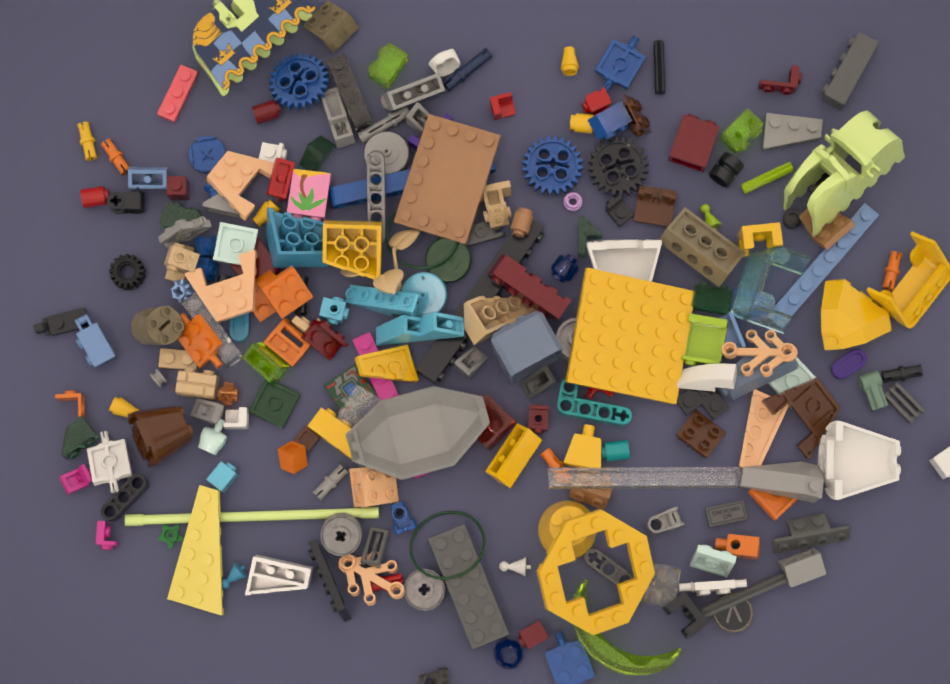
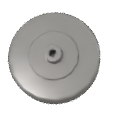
M390 131L379 132L373 135L365 145L364 158L366 165L370 152L373 150L383 152L385 156V175L403 171L408 164V145L397 133ZM379 155L371 156L372 163H381V157Z

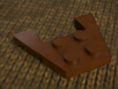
M813 378L761 401L772 415H776L789 404L809 429L810 433L796 445L806 459L812 457V452L820 444L827 425L833 422L841 408L818 378Z

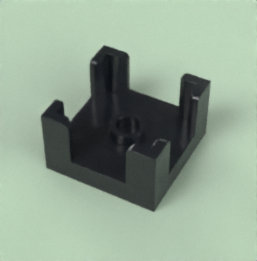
M685 591L662 607L667 615L681 607L685 617L688 620H692L689 625L681 630L686 639L691 638L709 624Z

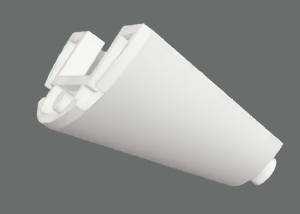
M625 239L586 242L593 269L652 282L662 240Z
M833 421L827 425L826 430L828 431L826 435H822L819 444L818 465L827 487L825 492L830 498L834 500L843 499L899 480L901 467L897 464V456L901 454L900 441L842 421Z

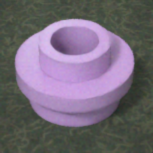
M575 192L568 193L563 201L565 208L569 211L579 210L582 206L581 196ZM573 199L576 201V204L571 205L569 201Z

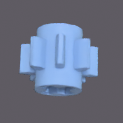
M188 280L174 281L175 286L170 288L172 290V298L178 299L179 303L191 301V296L196 292Z

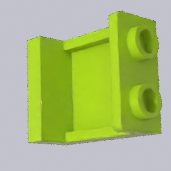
M689 313L688 322H690L686 351L681 359L685 361L686 365L696 366L697 363L704 365L721 364L723 355L721 348L725 344L728 320Z

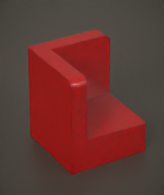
M512 92L490 97V106L494 120L516 114L512 101Z

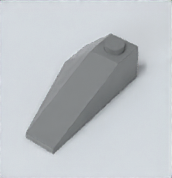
M799 461L742 468L740 487L810 503L820 500L823 494L824 478L819 465Z

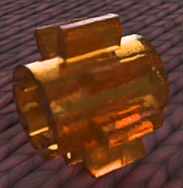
M224 382V386L218 387V401H222L223 405L233 406V401L238 402L239 387H234L233 382Z

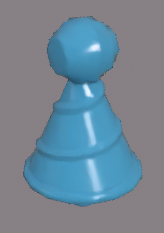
M233 563L227 579H222V589H228L233 581L246 578L247 574L244 571L246 567Z

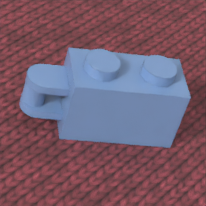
M87 314L75 320L80 332L76 333L78 338L75 340L80 349H85L87 353L85 358L90 366L94 365L95 368H98L117 357L97 322L93 324ZM88 322L89 327L83 329L82 325Z

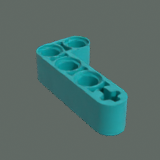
M566 379L562 381L557 402V411L560 415L618 427H625L630 423L632 413L628 408L576 398L578 385L572 384L574 390L567 392L564 389V385L567 384L565 382ZM568 402L571 405V409L564 411L561 409L560 404ZM584 405L588 406L590 412L582 414L579 408ZM605 409L608 411L609 416L602 418L599 416L598 411ZM613 411H616L614 415L617 416L614 417V420H611ZM621 413H625V417H627L624 421H621V417H618Z

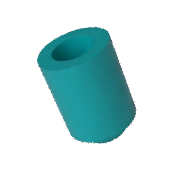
M628 440L604 443V447H601L602 459L606 458V462L630 459Z

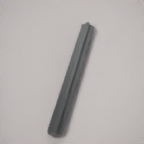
M782 572L704 606L699 611L705 618L787 583L786 574Z

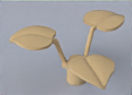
M403 230L396 233L390 239L389 245L393 247L394 269L386 271L375 278L373 286L376 289L390 294H395L396 291L402 289L401 281L404 273L398 269L396 250H403L410 246L420 234L419 230ZM341 269L340 274L345 277L358 276L356 273Z

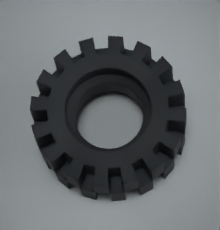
M119 255L120 258H115V262L110 265V278L117 287L123 290H133L134 287L137 289L139 284H143V278L145 279L146 269L143 263L134 255ZM124 266L134 267L135 273L132 278L124 279L121 277V269Z

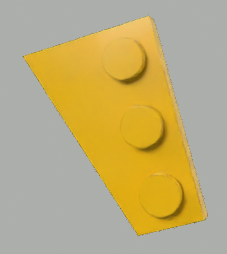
M408 345L355 357L361 377L413 383L419 381Z

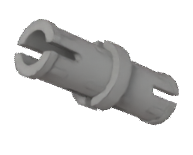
M340 464L329 476H325V480L313 491L320 500L332 488L335 489L337 487L336 484L348 474L346 469L338 474L343 469Z

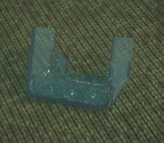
M779 246L750 253L731 305L732 314L737 318L784 334L792 316L774 310V297L763 292L772 264L802 275L810 260V256Z

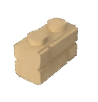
M184 368V371H178L175 393L178 396L216 400L219 377L214 375V371L203 370V373H197L195 369Z

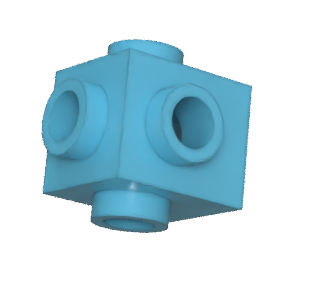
M323 297L319 317L321 320H326L330 325L337 326L338 323L343 324L344 319H348L350 309L347 308V304L343 302L344 299L333 297L329 299Z

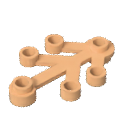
M748 330L746 338L748 342L754 343L758 348H737L733 342H726L721 348L723 356L727 359H734L736 356H756L749 363L741 366L742 374L746 377L751 376L754 372L753 369L768 357L775 358L768 364H763L760 367L761 374L764 377L771 376L773 369L783 361L791 362L798 355L797 348L791 343H783L777 337L774 330H768L765 333V339L768 343H773L777 348H769L759 338L755 330Z
M371 553L368 554L367 560H370ZM349 554L340 558L338 566L347 575L349 585L347 590L353 597L360 593V588L355 581L354 572L361 576L366 605L372 606L376 603V597L372 592L370 581L387 590L393 599H400L404 596L405 589L400 582L390 583L375 575L383 572L395 573L398 570V566L394 560L381 564L380 568H376V566L363 568L360 566L362 556L356 558L354 555ZM348 562L352 563V565L349 567L345 566ZM390 565H395L393 569H388ZM353 587L357 588L355 592H351ZM400 590V593L395 595L394 591ZM373 597V600L367 601V598Z

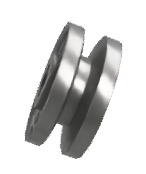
M345 512L329 516L320 532L322 545L329 553L336 556H346L353 553L359 547L362 538V527L359 521L353 515ZM339 531L341 533L343 531L345 532L344 538L342 537V535L340 537L337 536Z
M422 569L431 575L439 576L433 570ZM419 570L410 574L404 585L406 600L417 610H433L444 600L446 592L444 581L428 577ZM423 585H427V588H430V592H426V595L419 591L423 588Z

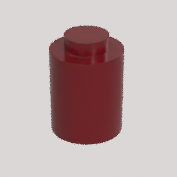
M273 100L252 106L257 124L279 118L278 114L281 113L278 102L274 103Z

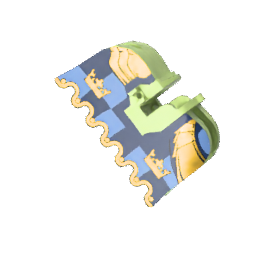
M214 0L212 2L213 11L205 15L194 29L192 49L195 58L210 77L222 96H226L229 92L230 80L235 83L241 82L244 68L254 70L257 67L258 55L262 58L269 57L272 43L276 46L282 45L286 31L291 34L296 33L300 19L308 21L312 17L311 13L315 10V7L308 0H233L231 8L239 17L236 19L233 13L221 1Z

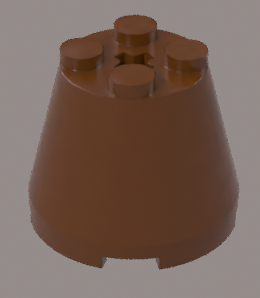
M182 406L139 410L128 414V423L130 425L133 424L132 437L142 459L148 460V468L159 465L191 441L193 430L189 423L186 424L184 419L186 415Z

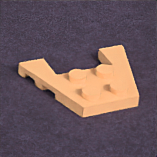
M227 151L208 174L207 182L221 197H225L233 210L236 209L240 217L245 221L254 210L255 205L240 197V195L258 173L270 179L274 163Z
M256 250L238 255L243 274L207 286L202 268L195 269L194 273L190 271L184 273L216 322L219 323L255 311Z

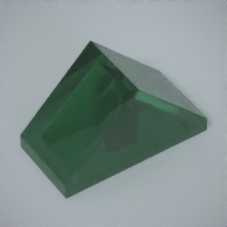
M320 135L308 144L299 166L308 171L318 172L336 145Z

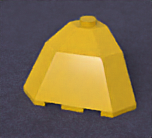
M846 279L825 281L821 306V333L824 349L837 350L865 344L890 332L892 327L889 311L879 307L872 301L873 299L862 291L856 290Z

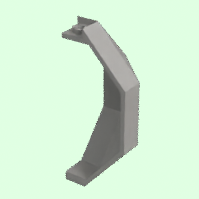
M432 386L381 400L345 435L353 462L404 480L454 466L486 429L490 421L483 396Z

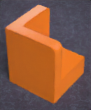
M290 441L278 448L280 468L282 470L295 474L307 467L308 463L304 445Z

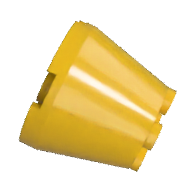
M560 501L548 507L542 514L538 525V535L544 549L548 551L552 541L557 538L563 521L589 513L590 511L584 505L575 501ZM597 533L571 541L575 559L584 555L592 547Z

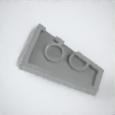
M766 113L762 151L795 143L820 140L823 119Z

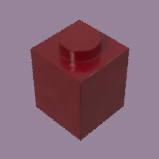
M167 176V196L170 201L189 200V181L186 176Z
M540 620L519 631L520 636L517 637L522 648L527 647L528 650L549 638Z

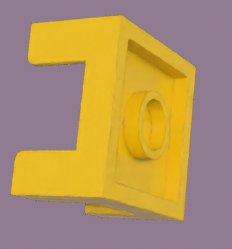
M780 222L742 226L737 234L738 247L746 252L743 257L749 256V249L754 248V241L766 240L768 254H777L779 252L778 246H783Z

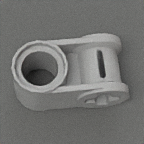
M678 506L648 519L645 525L647 532L651 535H657L684 526L685 523L681 521L678 513ZM651 521L659 522L660 529L653 530L650 525Z

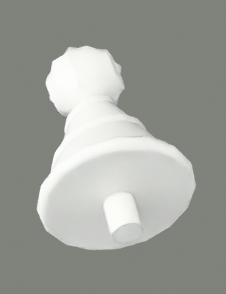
M526 557L511 564L502 561L499 564V569L501 571L510 569L525 577L526 569H531V565H526Z

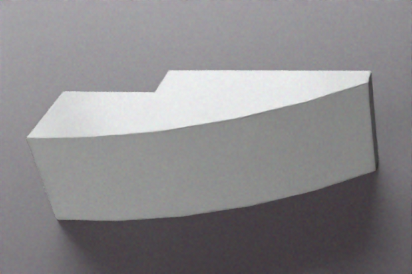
M335 87L326 92L323 91L325 98L321 97L337 148L354 144L355 139L338 88Z

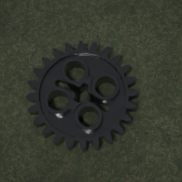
M615 136L614 141H611L609 138L607 139V144L600 141L601 148L595 146L594 149L597 153L591 152L590 156L593 159L588 160V163L593 165L588 167V171L593 172L589 175V178H595L593 185L600 184L598 190L600 191L605 188V195L611 191L612 197L615 196L616 192L621 196L623 192H626L629 196L630 189L637 192L636 185L642 187L643 184L640 180L646 181L647 177L643 174L649 173V170L644 168L649 166V162L644 161L648 155H642L644 148L637 149L638 142L632 145V138L625 142V136L622 137L621 141H618L617 136ZM625 151L629 154V156L627 158H621L619 156V153ZM607 157L611 159L612 162L610 164L605 165L601 162V160ZM615 164H619L622 168L619 170L618 167H615ZM631 168L634 169L636 173L630 176L627 175L625 171ZM616 175L618 180L611 182L608 180V176Z

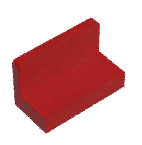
M278 157L275 158L266 195L276 197L278 202L286 199L295 165L294 162Z

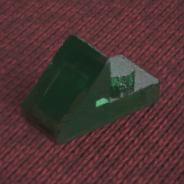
M579 216L578 220L579 258L586 257V252H588L586 247L587 239L600 240L602 237L601 233L584 216Z

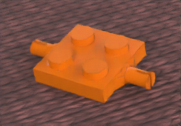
M185 313L181 314L180 317L184 323V330L178 337V341L199 368L204 367L209 360L216 369L220 368L223 363L216 355L218 349L223 344L201 314L194 316L191 321Z

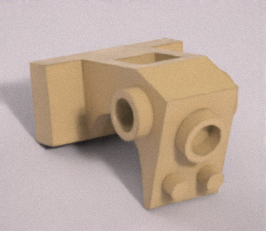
M509 180L485 186L481 202L485 204L484 220L485 223L489 222L490 228L509 225L508 218H512L510 207L506 206V201L504 202L503 199L512 196Z
M179 243L169 246L164 262L167 269L166 280L172 282L186 279L184 274L186 271L195 272L200 254L194 252V247Z

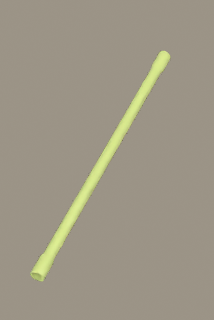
M379 506L345 509L221 512L220 522L327 519L335 513L344 512L353 515L355 518H379ZM191 513L125 514V526L189 523Z

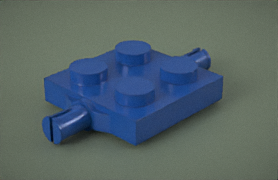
M632 36L628 44L620 43L613 39L597 65L595 73L606 79L603 87L606 88L607 93L612 84L619 85L627 90L645 61L646 56L638 53L635 49L639 41L638 37Z
M563 631L559 632V634L556 633L555 636L559 645L553 650L545 652L555 683L582 684L587 679L596 677L582 639L566 642Z

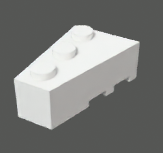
M255 555L253 556L245 595L307 589L311 583L314 567Z

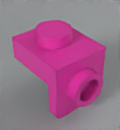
M82 464L78 469L61 475L59 480L67 495H70L88 487L92 482L91 471Z

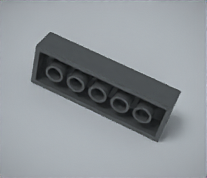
M465 524L428 539L443 577L454 576L466 571L478 559ZM480 561L467 574L445 580L472 650L509 636Z

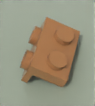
M578 469L569 498L605 510L615 481Z

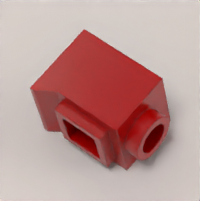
M603 87L600 92L597 90L586 95L584 102L581 104L585 113L595 116L610 108L612 101L605 87Z

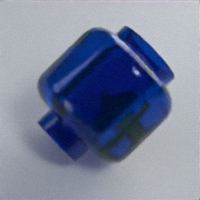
M569 254L567 256L559 255L550 267L551 275L562 283L565 281L570 282L579 270L576 264L577 260Z

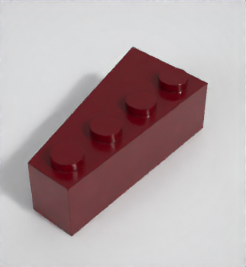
M500 255L488 272L492 277L491 280L499 286L502 284L506 287V292L511 296L519 297L522 300L521 303L527 308L532 307L536 311L542 312L546 319H559L572 300L568 297L561 298L558 296V290L552 286L541 284L542 279L532 273L528 275L526 273L527 269L508 255Z

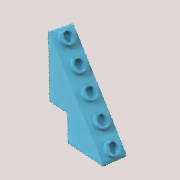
M351 284L345 293L346 303L391 317L394 314L416 317L420 304L419 294L396 291L395 294H390L376 288Z
M431 312L422 317L402 315L376 327V346L463 337L464 317Z

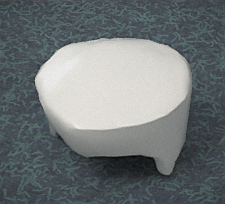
M449 49L436 54L430 60L429 66L435 74L439 73L440 77L454 72L460 66V60L455 50Z

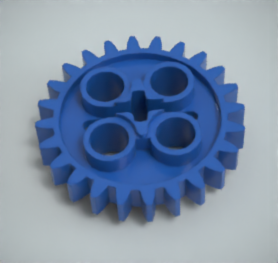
M300 52L298 57H295L294 53H292L291 59L285 56V62L279 60L280 66H273L276 72H270L272 78L268 80L270 83L269 89L272 92L273 98H275L278 104L281 103L283 108L288 105L289 110H292L295 106L296 110L299 111L300 107L303 106V109L306 110L307 105H310L312 108L314 107V101L320 103L319 97L325 98L323 91H328L326 85L330 84L327 79L329 74L326 72V66L323 65L321 60L317 61L316 56L310 58L309 53H307L303 57ZM290 83L288 86L283 87L284 84Z
M547 135L546 141H543L540 137L539 144L533 141L532 145L534 148H527L530 154L524 153V158L527 160L522 161V165L527 167L522 168V172L527 173L524 176L525 180L531 179L528 184L529 186L535 184L534 191L540 188L542 195L545 191H548L549 196L555 191L556 196H558L560 190L564 194H566V188L572 190L573 186L571 183L578 184L576 178H581L582 174L578 171H583V166L579 165L583 163V159L578 158L581 152H575L576 145L570 147V140L564 143V137H562L558 141L556 135L553 140H550V137ZM545 152L549 157L542 159L539 157V154ZM564 154L568 159L561 161L558 159V156ZM551 163H555L554 169L551 168ZM543 170L547 173V176L539 177L537 173ZM562 172L566 177L559 179L556 174Z

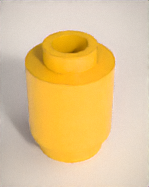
M580 113L571 115L570 130L592 134L593 129H591L588 119L594 115Z

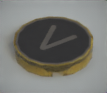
M730 593V594L723 595V596H722L721 598H719L718 600L723 599V598H725V597H727V596H730V595H732V594H734V593ZM746 600L713 616L716 624L726 632L735 633L743 631L749 626L753 610L750 602Z

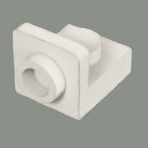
M262 142L259 159L273 163L277 157L286 160L287 150L283 143L275 145Z

